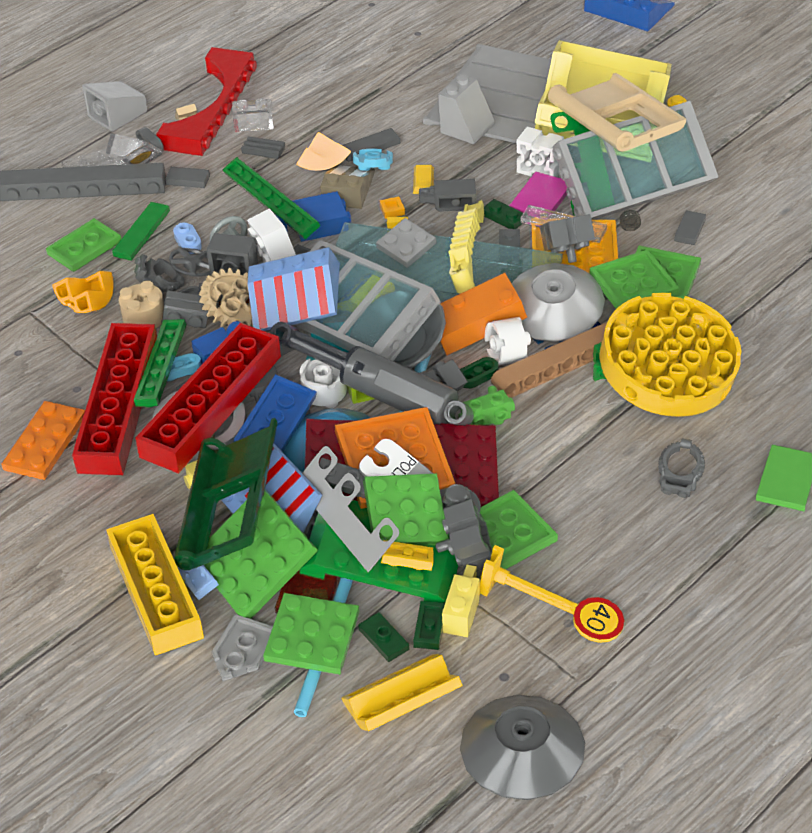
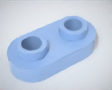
M182 222L174 227V238L179 246L201 250V239L193 225Z

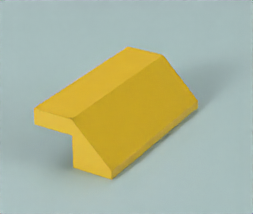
M431 654L341 697L360 729L370 731L463 685L459 676L449 674L442 655Z

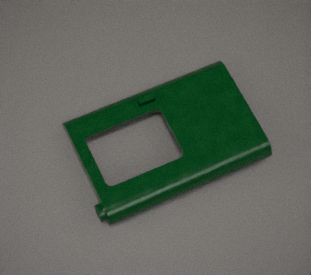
M276 418L271 419L269 427L227 446L215 438H207L201 442L174 556V561L180 569L188 571L253 544L278 425ZM207 445H215V446L218 447L219 449H218V450H212V449H211L209 446H207ZM249 488L239 537L207 549L217 503L221 499Z

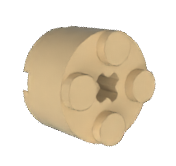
M143 281L141 284L125 287L120 290L119 304L123 323L155 324L156 328L162 324L164 312L162 292L151 281Z

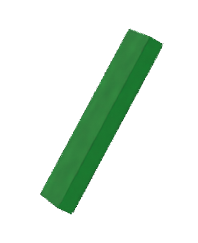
M150 202L112 250L113 257L132 261L170 212L169 206Z

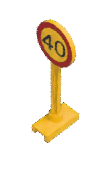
M497 545L493 547L491 559L486 560L484 563L480 581V594L487 597L496 582L502 585L507 584L573 614L574 627L580 635L588 640L598 643L610 642L621 634L625 620L622 611L616 604L600 597L587 598L577 604L512 575L510 571L500 567L504 549Z

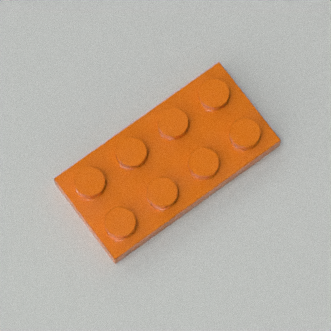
M44 401L1 463L3 470L45 480L81 426L85 410Z

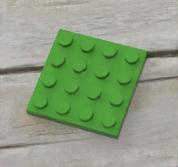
M265 489L253 544L204 564V566L219 585L216 588L239 616L251 619L318 549ZM246 501L209 538L207 549L239 537Z

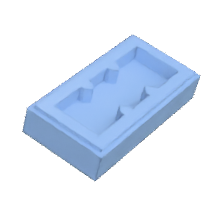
M204 565L188 571L182 570L177 566L183 581L198 600L219 585Z

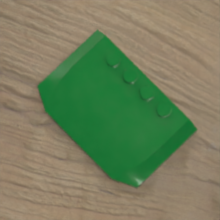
M352 500L348 505L349 509L371 534L367 508L361 509L359 502ZM318 512L309 539L318 551L300 568V574L324 579L325 574H330L422 597L424 601L446 603L454 575L457 574L458 564L455 554L451 555L449 550L439 553L436 545L426 547L433 548L432 571L416 570L404 566H391L381 563L380 558L373 568L367 572Z

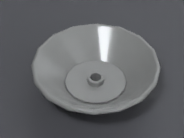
M551 263L535 266L520 274L512 283L527 315L526 319L521 320L524 331L529 332L530 337L533 339L551 342L567 340L590 330L602 316L605 298L600 285L590 273L574 265Z

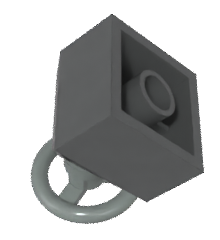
M225 217L213 227L210 234V243L207 247L210 275H212L213 271L219 273L220 269L227 273L229 268H231L233 273H236L237 269H239L240 275H244V273H248L249 266L258 264L255 237H246L248 228L246 222L241 217ZM229 223L228 228L222 234L218 233L224 225ZM237 223L241 226V234L235 230Z

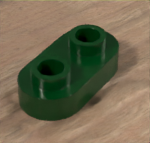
M484 357L461 368L460 371L467 380L463 388L472 389L489 381L493 374L499 370L497 360L491 357Z

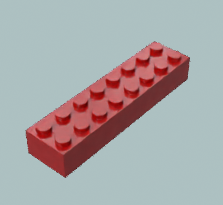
M111 323L72 453L77 474L124 475L142 408L135 406L134 397L157 338L155 324Z
M239 323L135 437L139 458L179 474L200 450L201 442L204 439L210 438L280 359L279 336Z

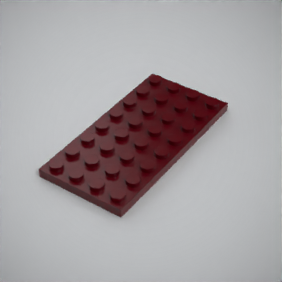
M306 419L305 469L325 446L329 447L336 455L337 463L346 465L335 433V425L356 420ZM442 423L440 425L434 424L455 483L463 485L474 492L480 501L481 507L499 498L496 425L467 424L457 426ZM327 453L321 455L319 463L321 458L331 460V456ZM342 492V494H343L344 496H350V495H351V494Z

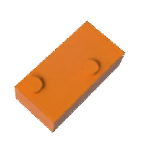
M506 273L440 303L444 309L446 320L440 344L448 356L485 338L487 323L520 317L521 320L527 318L521 299Z

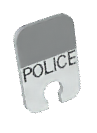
M383 439L374 447L376 452L388 458L389 464L387 466H377L368 455L359 464V471L364 477L434 474L390 439Z

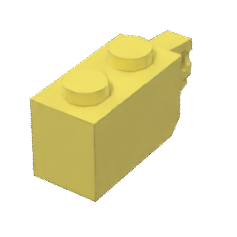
M466 565L463 576L454 575L442 612L443 633L463 637L469 636L480 598V579L476 578L477 566Z

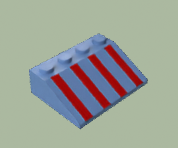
M330 247L249 266L247 284L254 328L268 331L277 322H286L289 325L337 315L340 263Z
M273 444L265 489L304 533L322 494L283 452ZM249 488L221 499V501L234 513L247 500Z

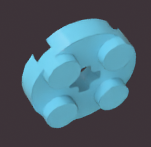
M382 149L359 150V154L353 153V163L358 165L359 170L363 171L370 170V167L388 170L390 169V164L393 163V153L388 150L387 154L382 153Z

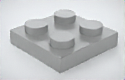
M404 218L376 242V246L379 250L408 268L437 242L436 237Z

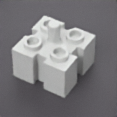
M526 127L517 139V153L521 154L517 158V173L532 176L533 173L540 172L558 177L560 167L553 157L552 147L558 141L563 140L564 136L548 133L545 136L542 130Z

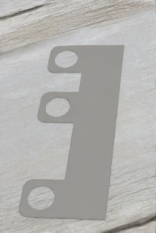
M325 446L302 474L322 494L316 510L367 572H369L399 536V529L389 518H384L370 534L348 507L360 491V483L351 473L345 474L334 489L325 480V477L337 464L336 455L329 447ZM327 453L331 456V464L328 468L322 469L319 466V458ZM347 480L354 483V491L350 496H344L341 491L343 483ZM385 525L391 526L393 530V535L388 541H382L379 536L380 529Z

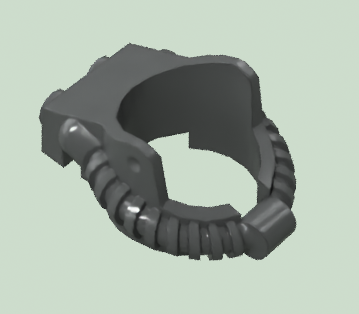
M144 254L136 258L134 272L136 273L135 278L140 283L151 281L162 293L167 292V290L176 291L184 286V277L168 261L158 258L156 261L152 258L149 261H145L147 255ZM165 273L172 280H176V282H169L165 280L161 275Z
M682 438L680 442H673L662 451L658 461V469L661 474L659 483L664 494H677L679 497L686 498L690 497L691 491L696 490V482L700 480L704 473L705 460L702 451L695 444H692V440ZM680 448L690 449V454L694 456L697 462L692 473L685 476L673 474L668 469L670 456L675 452H679Z

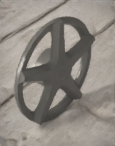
M179 246L171 252L169 262L180 273L195 277L210 275V271L196 273L200 266L210 269L209 263L202 261L204 257L208 259L207 251L203 252L198 249L182 248ZM188 252L197 253V255H191ZM178 253H181L184 256V258L173 259V257ZM175 264H183L190 272L180 269Z

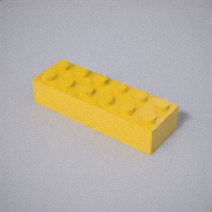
M154 514L106 529L111 551L155 656L204 639L200 617Z

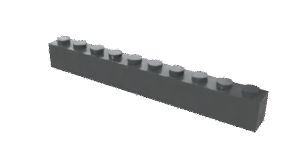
M164 162L0 171V201L165 193L166 174Z

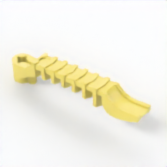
M482 200L469 206L466 204L464 211L458 212L456 216L455 232L452 233L451 250L448 252L451 263L449 274L455 290L459 294L475 287L471 255L473 254L474 237L481 228L480 223H483L484 204Z

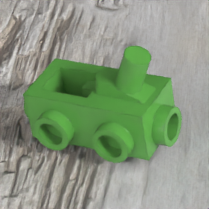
M495 386L488 387L487 395L463 402L471 407L474 413V418L470 425H501L504 423V420L511 418V411L515 410L513 399L511 397L508 398L504 390L497 391ZM462 409L461 413L458 414V418H460L463 414Z

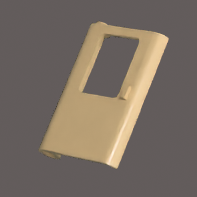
M613 73L609 81L573 94H568L566 88L560 84L553 86L548 93V100L621 152L681 130L686 123L685 117L617 73ZM627 110H633L657 127L633 136L629 131L620 130L605 118Z

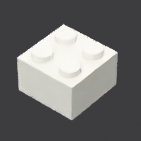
M270 209L247 220L250 226L247 229L250 237H255L257 253L260 257L262 256L264 262L296 255L285 226Z

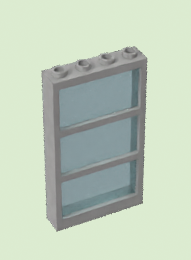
M691 101L669 107L686 118V123L681 130L627 151H618L592 131L558 141L552 147V154L559 164L560 177L567 186V196L574 205L575 217L590 214L591 220H595L711 183L719 176ZM642 116L613 124L622 131H629L633 136L657 127Z
M319 240L311 251L330 247L340 263L337 315L294 325L347 351H350L355 346H361L394 361L441 302L434 289Z

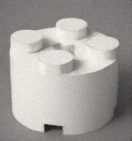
M520 317L487 323L485 327V342L489 341L490 348L487 349L488 356L496 359L500 366L513 364L528 357L527 345H530L531 339L529 332L524 331Z
M308 359L300 367L301 385L317 391L312 405L335 408L338 402L345 397L347 386L340 382L339 369L317 359L313 361Z

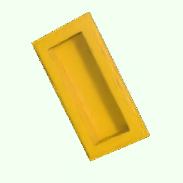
M416 165L414 167L413 194H419L420 188L434 186V167L432 165Z

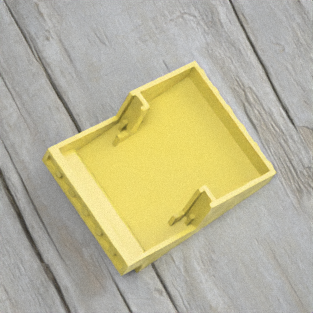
M559 40L553 51L546 88L538 105L535 129L542 130L545 136L548 133L564 136V139L575 136L574 130L556 133L552 128L551 114L563 112L548 100L550 89L558 84L564 86L568 94H573L609 81L612 78V74L617 73L664 103L672 64ZM627 110L605 119L612 124H616L641 115L633 110ZM558 116L555 119V125L559 128H565L568 125V120L564 116ZM649 121V124H650V126H651V129H654V128L657 127L656 125H654L653 123H651V122ZM641 123L620 129L622 131H629L633 136L644 132ZM598 136L601 152L608 154L603 139ZM649 142L623 152L614 148L616 156L651 162L652 151ZM574 143V144L569 145V146L578 147V146H577V143Z

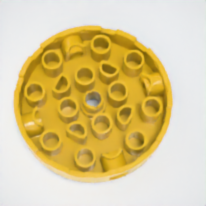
M652 293L650 297L641 298L637 296L632 298L612 313L607 322L600 347V363L610 385L627 401L652 413L681 417L706 412L720 404L727 397L741 364L740 355L742 351L738 337H735L731 331L732 326L712 307L687 296L682 299L672 297L671 293Z

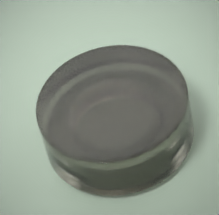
M627 210L620 215L619 221L623 230L635 231L640 227L641 218L637 211Z

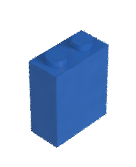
M338 191L293 200L295 204L316 219L321 225L306 240L298 234L301 242L349 232L348 223H351V215L349 211H346L345 200L340 198Z

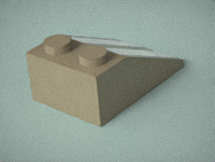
M334 166L323 177L320 185L321 194L338 191L340 198H344L347 208L362 209L375 169L370 168V170L363 171L359 170L358 167Z

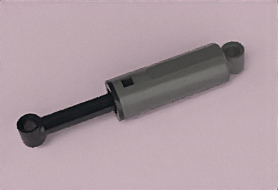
M277 322L271 328L270 333L279 336L281 346L293 348L339 369L340 382L352 389L402 412L427 407L435 425H440L441 423L448 424L450 422L453 425L464 426L471 424L473 421L474 413L472 408L458 401L457 390L361 346H355L346 353L300 332L286 322ZM288 331L286 338L283 339L284 332ZM459 409H462V416L459 419H456V412Z

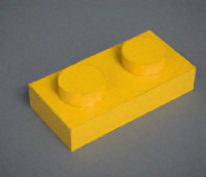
M393 542L382 555L381 563L432 571L433 548Z

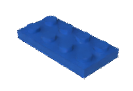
M275 374L233 442L269 427L271 419L276 418L278 425L274 444L283 452L314 402L317 391Z

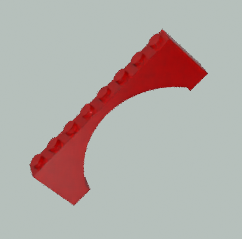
M211 47L205 57L207 73L214 75L222 83L223 90L210 106L199 113L161 125L156 136L161 140L164 151L203 156L206 149H209L213 138L216 137L220 126L223 125L226 116L230 114L232 106L236 104L238 96L244 90V86L249 82L250 76L256 70L257 62L254 60L252 52Z

